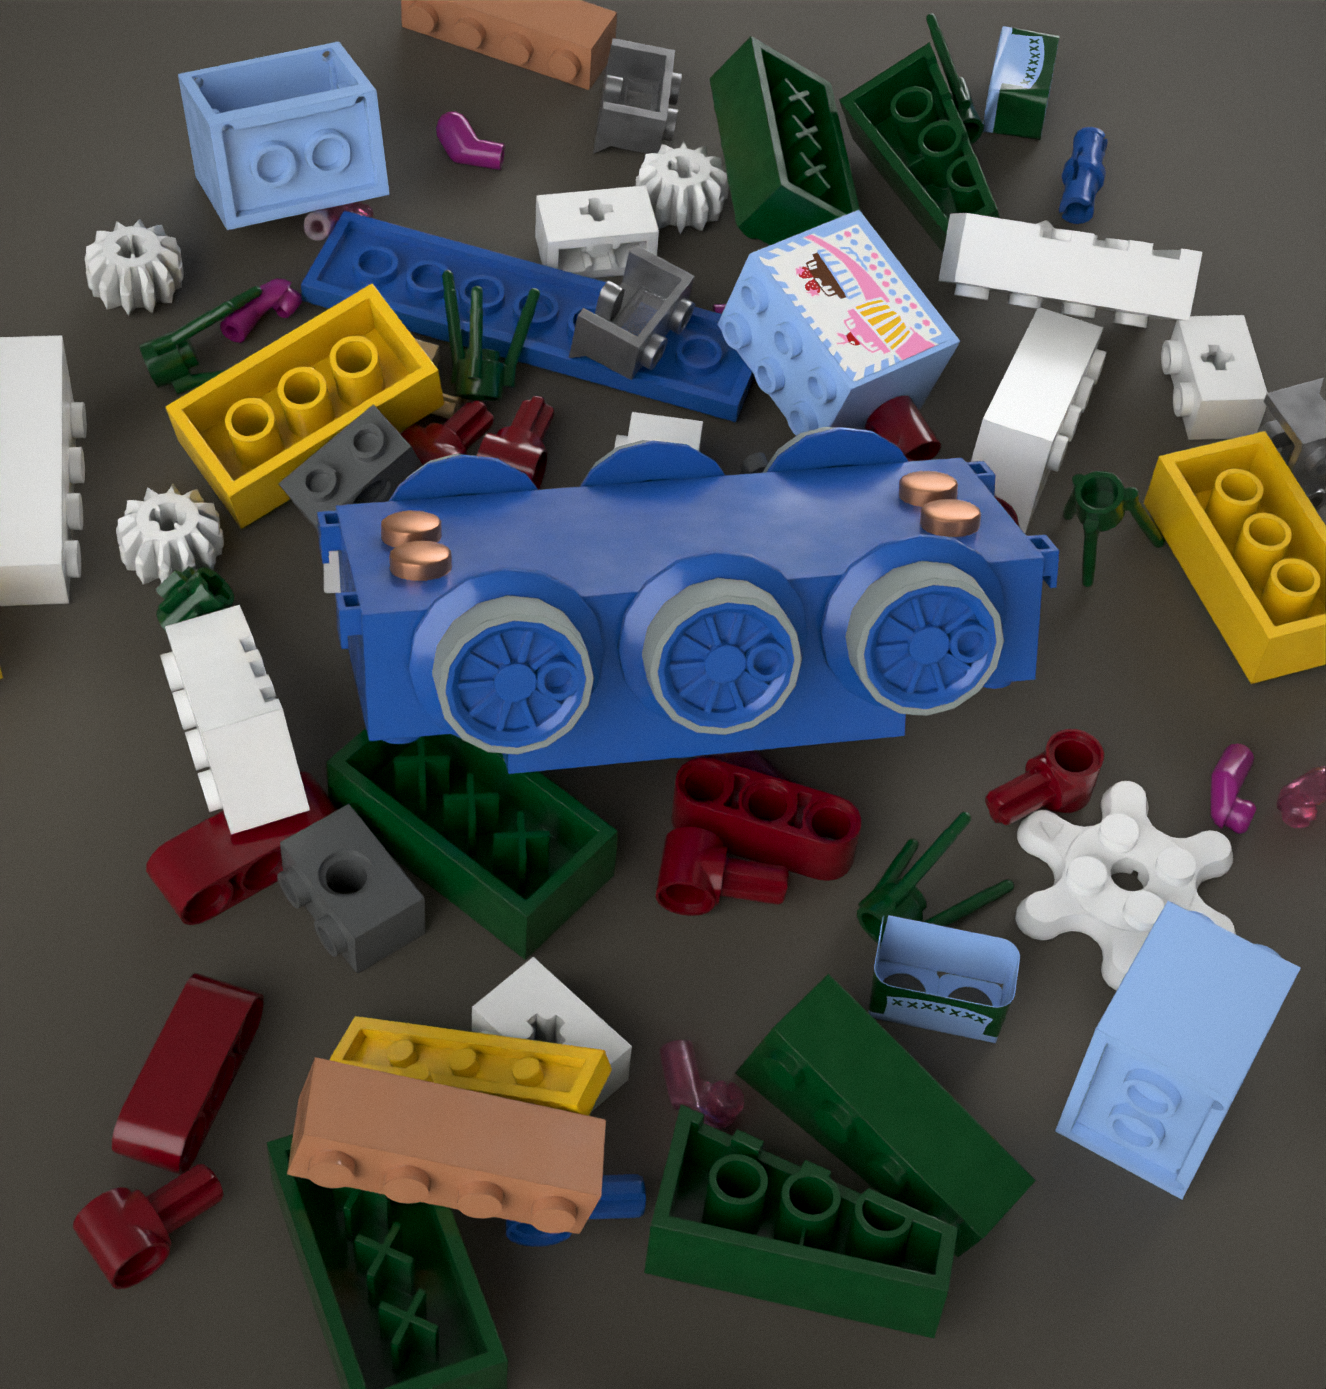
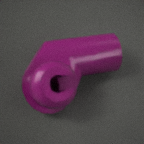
M456 111L447 112L438 119L436 125L437 137L453 162L496 170L502 169L505 157L504 143L478 139L468 119Z
M275 278L259 286L262 289L261 296L225 317L220 323V330L229 340L241 343L270 308L274 309L281 318H288L293 314L303 301L301 293L290 287L292 282L286 279Z
M1238 743L1226 747L1211 774L1210 817L1221 830L1226 826L1232 831L1242 834L1247 832L1257 808L1252 801L1238 797L1241 787L1254 764L1252 751L1245 745Z

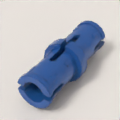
M1085 127L1077 131L1073 140L1072 156L1064 164L1062 181L1065 189L1060 202L1059 213L1064 212L1062 213V218L1069 223L1083 224L1093 217L1095 197L1104 184L1106 171L1102 162L1108 139H1103L1105 138V133L1098 128Z

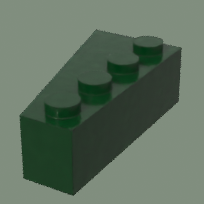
M930 42L839 99L852 139L942 253L944 252L950 214L971 213L1000 218L997 206L977 157L974 154L966 129L954 105L950 90L942 75Z
M829 973L770 1030L735 1072L736 1075L879 1193L957 1227L954 1255L957 1257L980 1242L1036 1181Z
M680 1105L650 1226L644 1269L645 1274L935 1338L949 1290L957 1227L870 1188L862 1194L834 1182L830 1178L831 1171L807 1160L804 1161L802 1166H798L763 1150V1140L738 1129L733 1136L703 1123L705 1114L685 1105Z

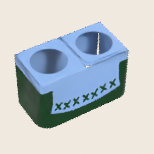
M1006 26L1002 27L988 90V103L986 102L987 108L985 109L983 132L1041 140L1059 35Z
M890 915L887 918L881 943L882 918L868 1013L875 1019L996 1043L1015 996L1020 954L1017 947L1012 942L1003 938ZM937 971L945 972V973H950V974H945V975L941 976L940 979H939V976L937 975ZM893 974H908L922 983L926 993L891 986L884 983L883 980ZM996 983L1003 984L1002 989H1001V987H1000L998 984H996ZM972 987L985 993L993 1006L949 998L948 996L958 988Z

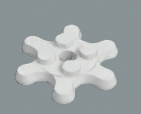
M1120 781L1111 786L1101 799L1102 821L1094 826L1083 827L1073 825L1048 810L1035 811L1021 821L1017 831V840L1021 848L1028 854L1046 862L1053 871L1055 880L1052 887L1035 892L1021 901L1017 907L1015 917L1019 929L1025 935L1042 941L1053 939L1059 934L1068 931L1082 932L1089 935L1098 942L1102 950V977L1114 990L1117 991L1167 901L1188 911L1202 913L1209 917L1216 925L1236 935L1231 920L1206 905L1197 893V888L1202 882L1211 878L1221 877L1229 871L1233 863V852L1229 840L1220 832L1212 830L1203 831L1188 838L1170 837L1157 830L1147 817L1149 805L1146 793L1137 783ZM1135 870L1138 872L1137 879L1142 883L1143 889L1138 891L1124 890L1114 883L1111 876L1116 873L1131 874Z

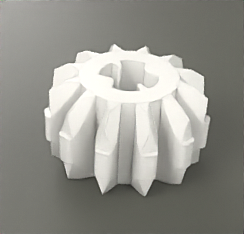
M684 141L680 148L673 149L662 144L658 154H646L644 162L639 169V176L636 177V186L646 185L658 229L673 225L677 226L680 234L686 226H692L702 231L707 221H718L719 215L723 211L725 199L728 198L729 185L727 173L724 172L721 158L715 156L708 157L705 146L696 150L688 149Z
M141 219L133 226L128 227L116 221L113 232L96 231L95 242L86 246L85 265L88 286L92 290L94 297L101 298L107 310L122 305L128 316L135 308L141 307L153 313L156 302L172 303L175 290L182 288L184 272L181 249L177 245L176 238L165 234L162 225L146 229Z
M174 484L171 485L167 493L157 494L147 487L144 501L127 500V507L124 511L125 516L118 519L116 534L118 544L120 545L121 560L127 570L136 571L143 585L157 578H160L162 583L175 569L182 573L188 566L192 567L195 572L201 567L213 570L216 556L222 554L224 538L223 530L220 528L219 513L215 510L214 503L204 502L198 489L180 495Z

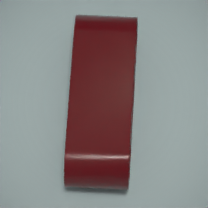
M710 758L692 759L683 764L676 773L671 815L674 829L698 827L708 830L722 840L724 846L727 847V853L760 863L784 866L790 872L816 880L831 881L839 879L847 874L852 867L862 819L858 809L850 801L840 796ZM695 799L708 800L709 802L697 801ZM760 817H761V818H768V819L773 820V821H765V820H761V819H759V818H760ZM821 836L831 837L835 840H827Z
M306 771L300 772L310 808L309 811L235 834L230 833L224 811H221L171 838L159 846L150 856L146 864V872L184 924L196 925L208 921L278 882L277 875L283 871L280 842L339 810L312 774Z
M194 973L188 979L117 1118L112 1137V1150L114 1153L178 1175L185 1173L191 1168L254 1040L264 1008L263 994L200 973Z

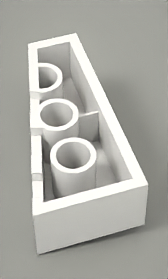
M971 213L950 214L938 281L956 284L954 295L988 300L990 290L1009 294V305L1031 309L1042 308L1043 300L1062 303L1061 314L1094 319L1096 309L1115 312L1113 323L1147 328L1148 318L1190 320L1202 257L1201 251L1183 248L1180 250H1152L1153 243L1106 238L1105 241L1097 240L1098 236L1092 233L1065 229L1047 231L1043 230L1044 226Z
M1041 307L1037 308L985 413L971 462L985 461L995 473L994 496L1003 499L1013 507L1018 516L1019 526L1024 533L1027 531L1050 471H1059L1068 442H1071L1081 412L1084 413L1093 386L1097 384L1107 355L1106 351L1097 349L1104 327Z
M62 335L0 337V606L69 603L70 578L81 577L80 544L78 540L72 541V530L83 529L82 498L80 493H74V484L84 483L83 448L76 447V438H86V410L84 402H74Z
M240 605L165 626L172 651L161 654L160 657L171 692H173L172 695L183 730L197 728L185 732L196 771L207 767L210 768V770L198 773L209 812L223 808L230 833L235 834L309 811L310 808L283 708L279 698L276 699L275 697L276 694L269 674H266L259 650L256 649L252 633Z

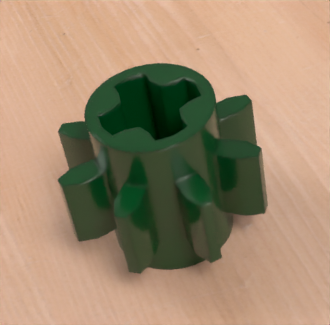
M188 566L182 573L175 569L156 588L157 593L165 599L157 606L158 609L156 611L157 619L165 631V626L230 608L234 602V594L228 583L215 571L205 567H201L195 572L192 567Z

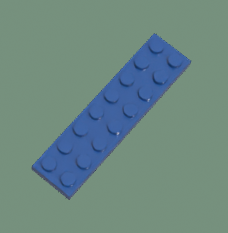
M343 211L301 283V295L304 302L329 309L366 286L373 284L408 331L450 342L442 280L443 272L450 270L454 275L463 346L469 348L471 290L474 286H480L483 290L482 349L500 352L499 356L506 358L530 289L537 288L540 291V297L518 362L733 422L737 421L755 377L738 352L725 341L722 331L717 325L722 314L698 307L694 308L689 322L680 334L672 330L665 336L668 340L667 345L657 365L652 370L642 366L632 380L587 356L569 358L577 316L583 308L595 314L599 294L606 282L348 211ZM640 304L622 329L638 336L656 311Z

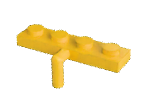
M359 1016L354 1017L329 1059L330 1061L587 1116L590 1115L612 1071L606 1052L602 1049Z

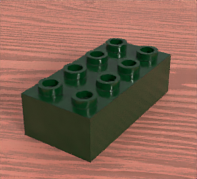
M750 36L709 80L737 228L752 240L759 239L768 245H772L860 210L831 83Z
M365 728L326 761L328 796L338 809L350 804L391 856L524 960L614 876L618 831L540 772L508 774L502 753L487 752L452 734L421 736L416 741L406 744H391L383 740L369 741Z
M293 1134L266 1142L271 1181L341 1389H507L508 1359L451 1208L424 1202L399 1203L389 1199L384 1194L350 1187L326 1188L313 1183L310 1179L287 1175Z

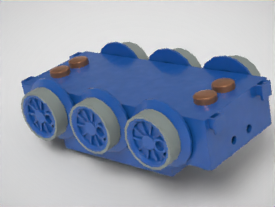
M822 427L800 433L776 451L763 470V473L727 476L715 460L687 444L641 440L618 446L595 462L580 487L538 490L525 473L497 458L453 454L430 460L414 471L406 480L398 485L389 501L336 505L335 511L317 512L319 549L322 563H329V551L338 550L341 593H335L337 631L341 649L349 650L369 741L383 740L391 744H406L416 741L421 736L452 734L487 752L502 753L508 774L905 736L906 714L932 715L956 708L978 693L982 687L997 689L1007 687L1014 681L1035 680L1042 584L1044 580L1050 588H1057L1059 549L1048 536H1026L994 497L996 475L985 461L965 462L963 458L909 462L897 445L875 432L845 427Z

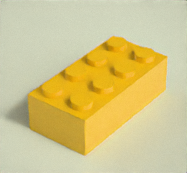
M370 284L165 406L179 443L236 523L243 529L290 500L279 483L373 404L398 432L403 431L445 404L437 367L376 287Z
M1266 431L1159 456L1144 505L1249 682L1254 684L1326 665V525Z

